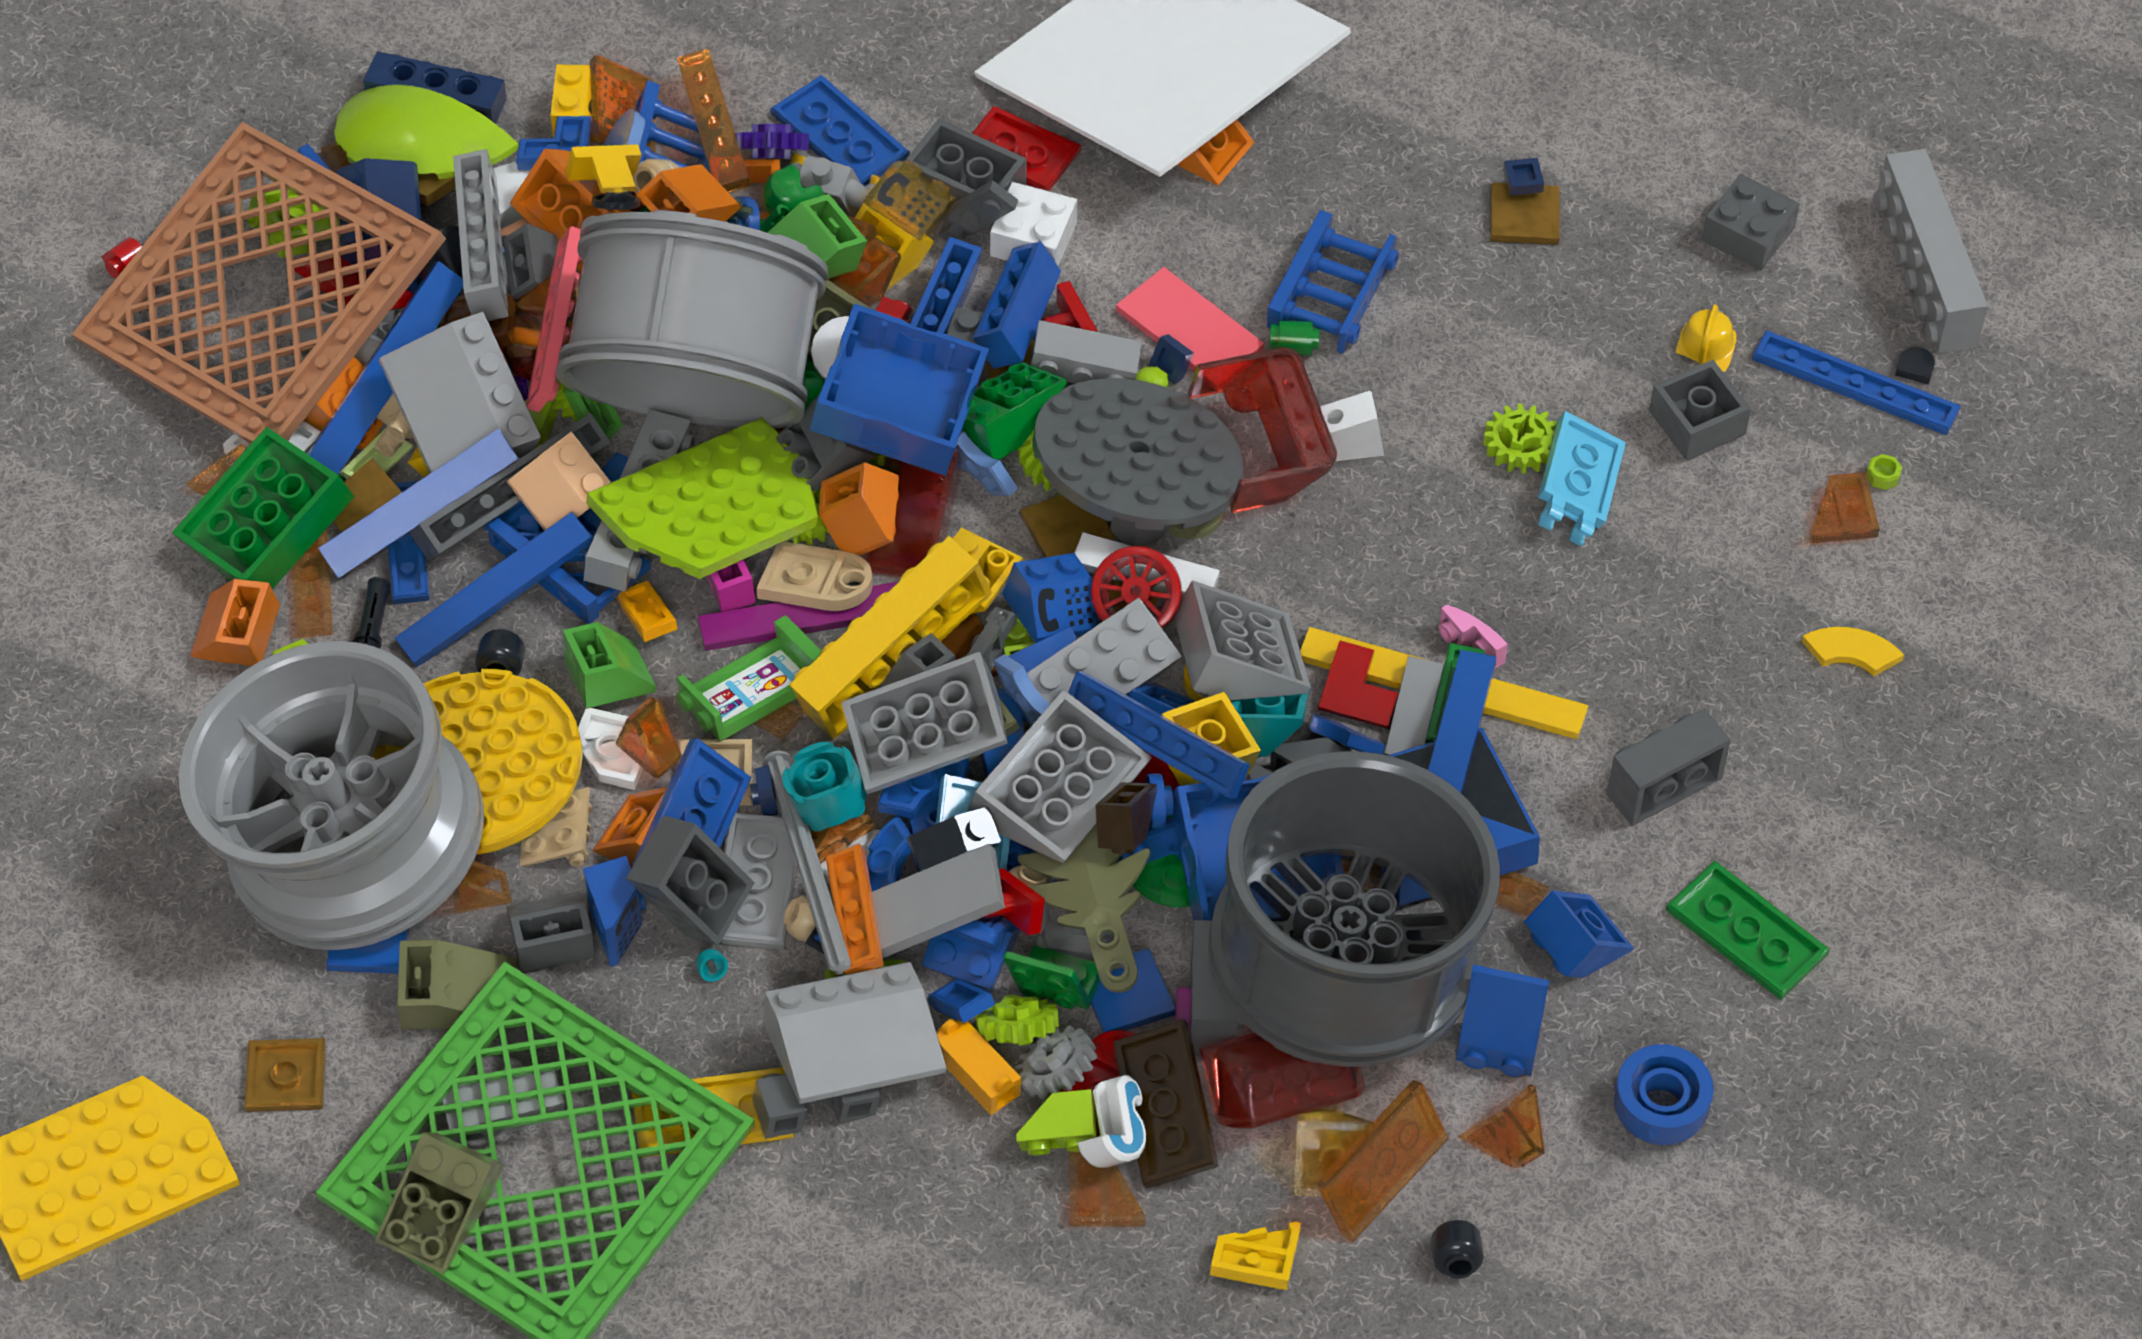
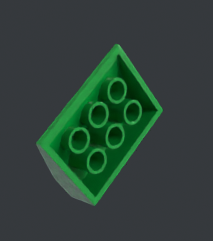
M266 426L173 530L172 534L228 581L241 579L266 582L270 584L273 590L355 496L338 474Z

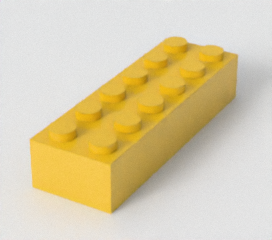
M950 536L942 543L935 544L928 551L926 558L916 567L908 569L902 575L898 584L889 592L881 594L876 599L869 611L862 617L854 619L840 638L827 644L821 651L820 656L812 664L803 667L797 672L789 685L804 713L833 740L848 729L842 701L878 689L904 651L930 633L941 642L992 594L979 562Z

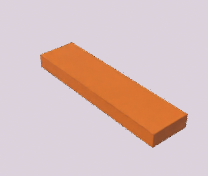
M859 843L826 856L833 906L851 961L850 968L844 970L846 975L884 966L866 854Z

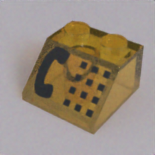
M899 160L891 164L866 196L863 203L918 240H922L937 230L956 198L949 194L951 189L947 185L936 179H933L931 182L921 175L922 170L917 165L908 160L904 162Z

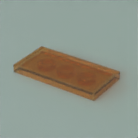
M1412 1080L1316 1183L1341 1235L1351 1242H1354L1449 1139L1423 1083Z

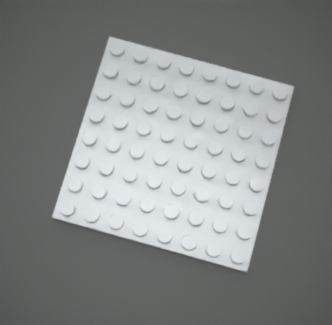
M1072 0L974 71L976 78L1161 177L1351 34V30L1349 27L1295 0Z

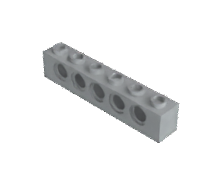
M484 149L453 156L463 287L470 313L474 315L484 312L487 321L509 317L497 179L488 151Z
M650 409L620 479L692 448L694 436L689 435L691 420ZM601 520L586 555L584 581L625 592L631 578L637 579L642 564L641 554H648L649 551L641 549L639 552L628 548Z

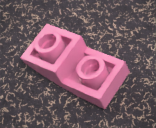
M1445 605L1441 608L1438 629L1445 642L1449 644L1453 642L1454 644L1468 647L1472 645L1473 648L1485 650L1486 655L1496 656L1495 668L1505 663L1508 644L1499 634L1467 612L1450 605Z

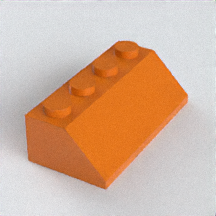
M544 149L510 201V204L531 225L556 235L559 242L570 226L581 229L582 222L590 216L632 212L630 209L608 210L592 206V197L594 195L606 194V192H600L597 180L568 181L565 169L570 151ZM582 259L576 267L580 273L582 272L584 261Z

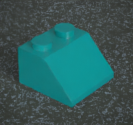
M1311 688L1306 694L1233 700L1234 708L1261 749L1257 758L1268 757L1303 725Z

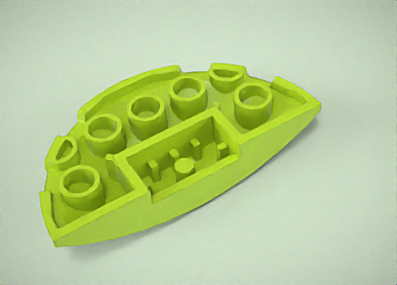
M406 85L378 86L355 94L340 110L334 129L338 149L342 148L346 152L347 160L351 164L364 158L413 161L417 164L418 174L436 173L438 179L455 177L453 156L487 149L491 163L494 165L513 154L519 147L518 142L502 128L468 105L432 90Z

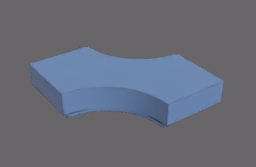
M961 431L952 457L954 464L959 469L975 477L992 496H1010L1018 490V487L1001 461L986 455L970 440L965 431Z
M1003 654L994 660L1003 689L1019 705L1032 726L1050 704L1034 687L1024 666Z

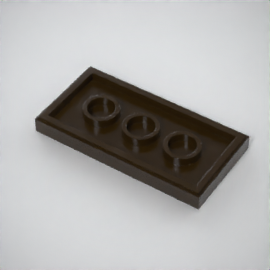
M1182 1019L1114 1041L1120 1076L1128 1075L1133 1078L1139 1085L1142 1093V1104L1136 1106L1135 1110L1142 1119L1146 1132L1145 1148L1140 1157L1137 1158L1143 1186L1145 1188L1156 1187L1219 1167L1188 1022Z

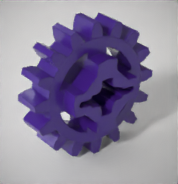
M752 124V132L735 133V150L751 151V159H792V151L809 150V134L792 133V125Z

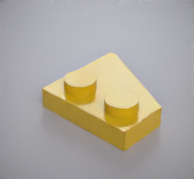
M1291 1222L1288 1224V1229L1267 1232L1266 1227L1252 1229L1243 1234L1235 1232L1218 1235L1211 1263L1210 1276L1287 1290L1301 1223Z

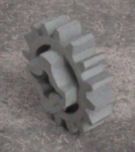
M1068 1026L1062 1033L1059 1028H1055V1033H1052L1051 1036L1046 1035V1038H1040L1036 1041L1037 1044H1029L1028 1047L1031 1051L1019 1056L1022 1063L1015 1066V1070L1021 1077V1086L1031 1097L1037 1094L1040 1099H1044L1050 1092L1051 1094L1058 1093L1061 1089L1070 1091L1072 1086L1076 1084L1075 1081L1082 1082L1084 1080L1083 1072L1093 1069L1090 1062L1097 1059V1055L1094 1052L1096 1047L1082 1028L1074 1030L1072 1026Z

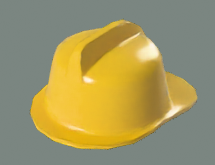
M1714 304L1711 309L1699 310L1690 317L1682 328L1676 353L1697 361L1699 365L1714 360L1719 368L1725 372L1730 365L1736 345V332L1733 330L1729 318L1719 311L1718 305Z

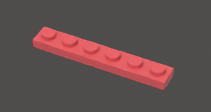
M573 226L568 228L556 247L526 406L529 410L537 413L540 412L547 401L552 402L559 388V382L555 381L556 367L559 362L558 356L561 347H563L569 335L570 329L565 325L574 308L575 300L571 299V294L575 290L580 277V273L576 272V267L581 261V257L577 252L581 229Z

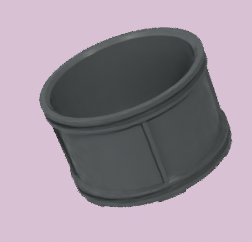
M1360 751L1323 753L1294 761L1264 778L1244 799L1232 823L1225 859L1227 883L1215 905L1209 933V962L1214 981L1217 983L1221 994L1235 1014L1256 1034L1273 1044L1276 1049L1311 1063L1319 1062L1346 1067L1381 1065L1412 1057L1426 1050L1439 1041L1452 1027L1466 1005L1473 964L1477 965V942L1489 924L1496 903L1500 884V866L1496 846L1486 823L1473 805L1445 780L1411 762L1387 755ZM1317 855L1353 856L1354 860L1347 875L1339 874L1329 879L1326 886L1301 858ZM1375 863L1386 867L1387 870L1377 888L1368 890L1366 893L1363 892L1362 888L1372 864ZM1276 869L1280 873V875L1288 882V884L1299 894V896L1296 895L1271 870ZM1407 876L1428 892L1443 909V912L1395 915L1397 904L1394 895L1404 877ZM1249 886L1286 921L1272 922L1258 905Z

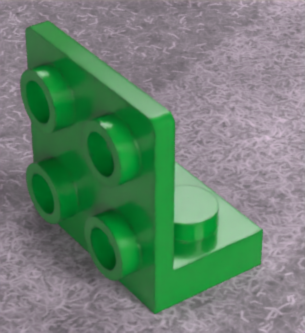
M1033 945L1028 957L1006 951L1003 957L1019 991L1024 996L1051 999L1059 1006L1067 1009H1074L1076 1006L1088 1010L1101 981L1094 961Z

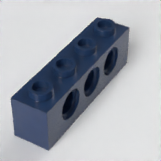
M379 51L376 52L363 79L364 90L385 85H406L441 93L468 105L495 124L507 100L505 81L503 79Z

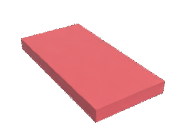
M1165 267L1161 268L1116 304L1117 313L1156 343H1158L1161 336L1169 334L1194 352L1188 367L1215 388L1264 350V342Z

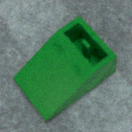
M1023 362L1014 364L1008 368V371L996 378L984 381L975 390L962 431H965L970 440L982 452L993 459L1000 460L1024 444L1035 428L1038 414L1043 405L1053 395L1059 394L1067 384L1066 379Z

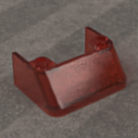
M1281 347L1197 364L1188 391L1189 398L1193 399L1223 392L1228 406L1239 413L1258 411L1279 468L1267 470L1262 475L1239 479L1234 501L1230 505L1232 513L1285 502L1331 471L1337 458V450L1302 358L1295 350Z

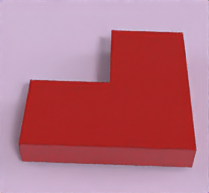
M1339 640L1318 710L1389 729L1399 693L1365 684L1375 651Z

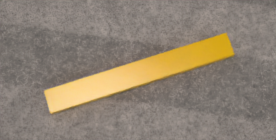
M1309 627L1300 650L1304 663L1330 670L1339 640L1373 649L1375 654L1367 680L1399 690L1408 656L1419 658ZM1492 678L1483 713L1578 740L1588 711V705Z

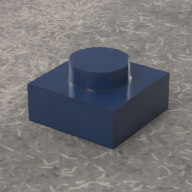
M1538 158L1504 161L1503 171L1510 196L1543 192L1544 180Z
M1167 334L1160 337L1148 366L1160 368L1167 373L1168 380L1176 384L1184 378L1194 352Z
M769 766L754 768L756 783L750 784L753 806L761 805L763 815H778Z

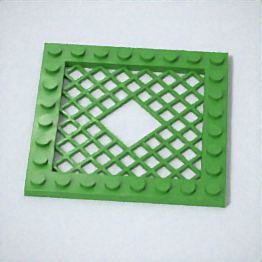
M504 962L316 1191V1196L318 1200L376 1237L397 1189L389 1190L387 1173L406 1170L412 1157L411 1144L418 1143L422 1135L418 1133L429 1120L431 1133L436 1132L447 1138L460 1136L461 1144L466 1147V1135L488 1132L490 1148L475 1151L487 1157L491 1156L492 1159L498 1161L493 1134L494 1130L569 1118L580 1184L503 1197L501 1179L499 1177L496 1184L498 1198L490 1199L485 1208L499 1206L502 1223L480 1226L479 1219L477 1220L468 1237L476 1236L478 1252L463 1243L445 1274L411 1258L409 1259L531 1339H590L754 1128L755 1121L744 1112ZM526 1025L529 1041L507 1045L505 1029ZM532 1028L547 1038L534 1040ZM500 1033L502 1046L488 1048ZM557 1045L560 1061L538 1065L536 1048ZM564 1049L579 1058L565 1060ZM530 1050L533 1066L511 1069L509 1053ZM503 1054L505 1070L484 1073L481 1057ZM477 1062L478 1075L465 1076ZM589 1066L591 1081L569 1084L567 1068ZM595 1068L610 1078L596 1080ZM561 1069L564 1085L542 1089L540 1073ZM534 1074L537 1090L515 1093L512 1077ZM507 1078L509 1094L488 1098L485 1082ZM480 1083L482 1099L460 1102L458 1086ZM620 1085L622 1101L606 1104L600 1103L598 1088ZM626 1088L642 1098L628 1100ZM453 1089L455 1103L442 1105V1101ZM592 1089L595 1105L573 1109L571 1093ZM560 1094L566 1095L568 1110L546 1113L544 1097ZM538 1098L541 1114L519 1118L516 1102ZM511 1103L513 1119L491 1122L489 1106ZM651 1105L654 1121L632 1124L629 1108ZM484 1107L486 1123L464 1127L462 1110ZM657 1108L673 1118L659 1120ZM624 1109L626 1126L605 1129L602 1113ZM450 1112L457 1113L459 1128L437 1131L434 1115ZM597 1114L599 1130L577 1133L575 1117ZM682 1125L685 1141L664 1144L661 1128ZM689 1128L697 1132L692 1139L690 1137ZM655 1129L658 1146L636 1149L634 1132ZM628 1134L631 1150L609 1154L606 1137ZM601 1138L603 1155L582 1158L579 1142ZM406 1149L408 1162L394 1164ZM683 1150L668 1169L665 1153ZM660 1154L662 1170L641 1174L638 1157ZM632 1158L635 1175L613 1178L611 1162ZM605 1163L607 1180L586 1183L583 1166ZM381 1178L383 1190L376 1187V1184L381 1180ZM660 1179L645 1198L642 1182ZM636 1183L639 1200L617 1203L615 1187ZM609 1188L612 1204L590 1208L587 1191ZM582 1192L584 1209L562 1213L560 1196ZM554 1197L557 1214L535 1217L532 1200ZM527 1201L529 1218L507 1222L505 1205ZM637 1209L622 1228L619 1212ZM613 1213L616 1230L594 1233L591 1216ZM586 1217L588 1234L567 1238L564 1221ZM558 1222L561 1239L539 1242L536 1225ZM531 1226L533 1244L511 1247L509 1230ZM503 1231L506 1248L484 1252L481 1235ZM614 1238L598 1258L596 1241ZM590 1242L593 1259L571 1263L568 1246ZM562 1247L565 1264L543 1268L540 1251ZM535 1252L537 1269L515 1272L513 1255ZM507 1256L510 1273L489 1259ZM591 1268L575 1288L572 1271ZM567 1272L569 1290L547 1293L544 1276ZM539 1277L541 1293L521 1280ZM567 1298L562 1306L553 1302L554 1300Z

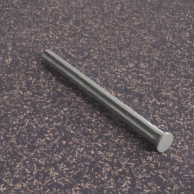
M773 751L764 757L762 766H769L772 786L828 967L835 974L839 975L844 970L850 968L851 961L808 824L802 820L782 783L783 771L785 767L789 770L792 760L785 751Z

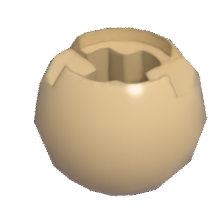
M806 895L794 898L789 903L784 915V924L787 932L796 940L806 942L816 927Z

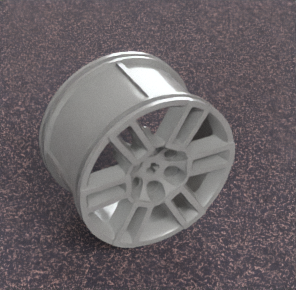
M665 210L621 212L590 216L582 222L577 252L584 261L569 343L564 345L559 351V362L557 363L555 373L556 378L564 386L602 404L606 403L632 413L647 416L651 409L691 420L690 423L736 429L763 417L773 428L786 427L790 423L796 424L803 419L808 394L802 384L816 300L824 295L825 282L828 276V267L819 256L808 250L806 245L780 234L772 235L737 224L701 218L692 213Z

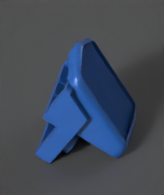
M1003 916L981 917L931 938L921 966L992 992L1004 965L1003 957L1006 951L1012 952L1020 929Z

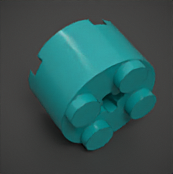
M819 742L803 748L793 756L795 762L789 770L785 767L782 775V783L791 802L802 820L813 831H823L828 827L842 824L849 819L858 818L865 811L864 803L867 793L860 770L850 751L842 746L843 749L835 747L833 742Z

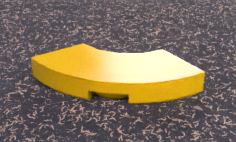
M1822 628L1803 635L1801 641L1823 667L1834 663H1851L1864 668L1873 676L1902 662L1904 654L1891 642L1874 633L1858 628Z

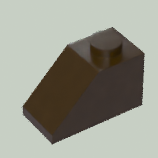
M1121 782L1095 805L1098 848L1111 849V852L1115 854H1127L1133 852L1147 839L1157 793V784Z

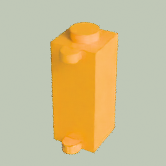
M951 1018L936 1031L946 1068L991 1116L1021 1095V1077L968 1021L963 1023Z

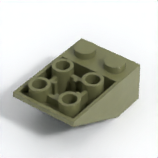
M442 940L400 941L397 1007L401 1029L451 1028L501 965L506 962L518 970V959Z
M436 1132L422 1133L375 1242L445 1274L489 1202L505 1165Z

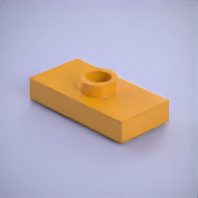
M649 581L627 588L625 592H620L616 597L623 612L644 642L678 629L676 619Z

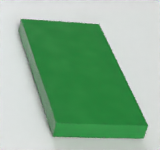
M1715 860L1666 905L1667 912L1780 1000L1824 960L1830 952L1827 946Z

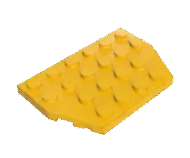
M142 1075L0 1137V1238L20 1280L24 1281L240 1185L209 1119Z

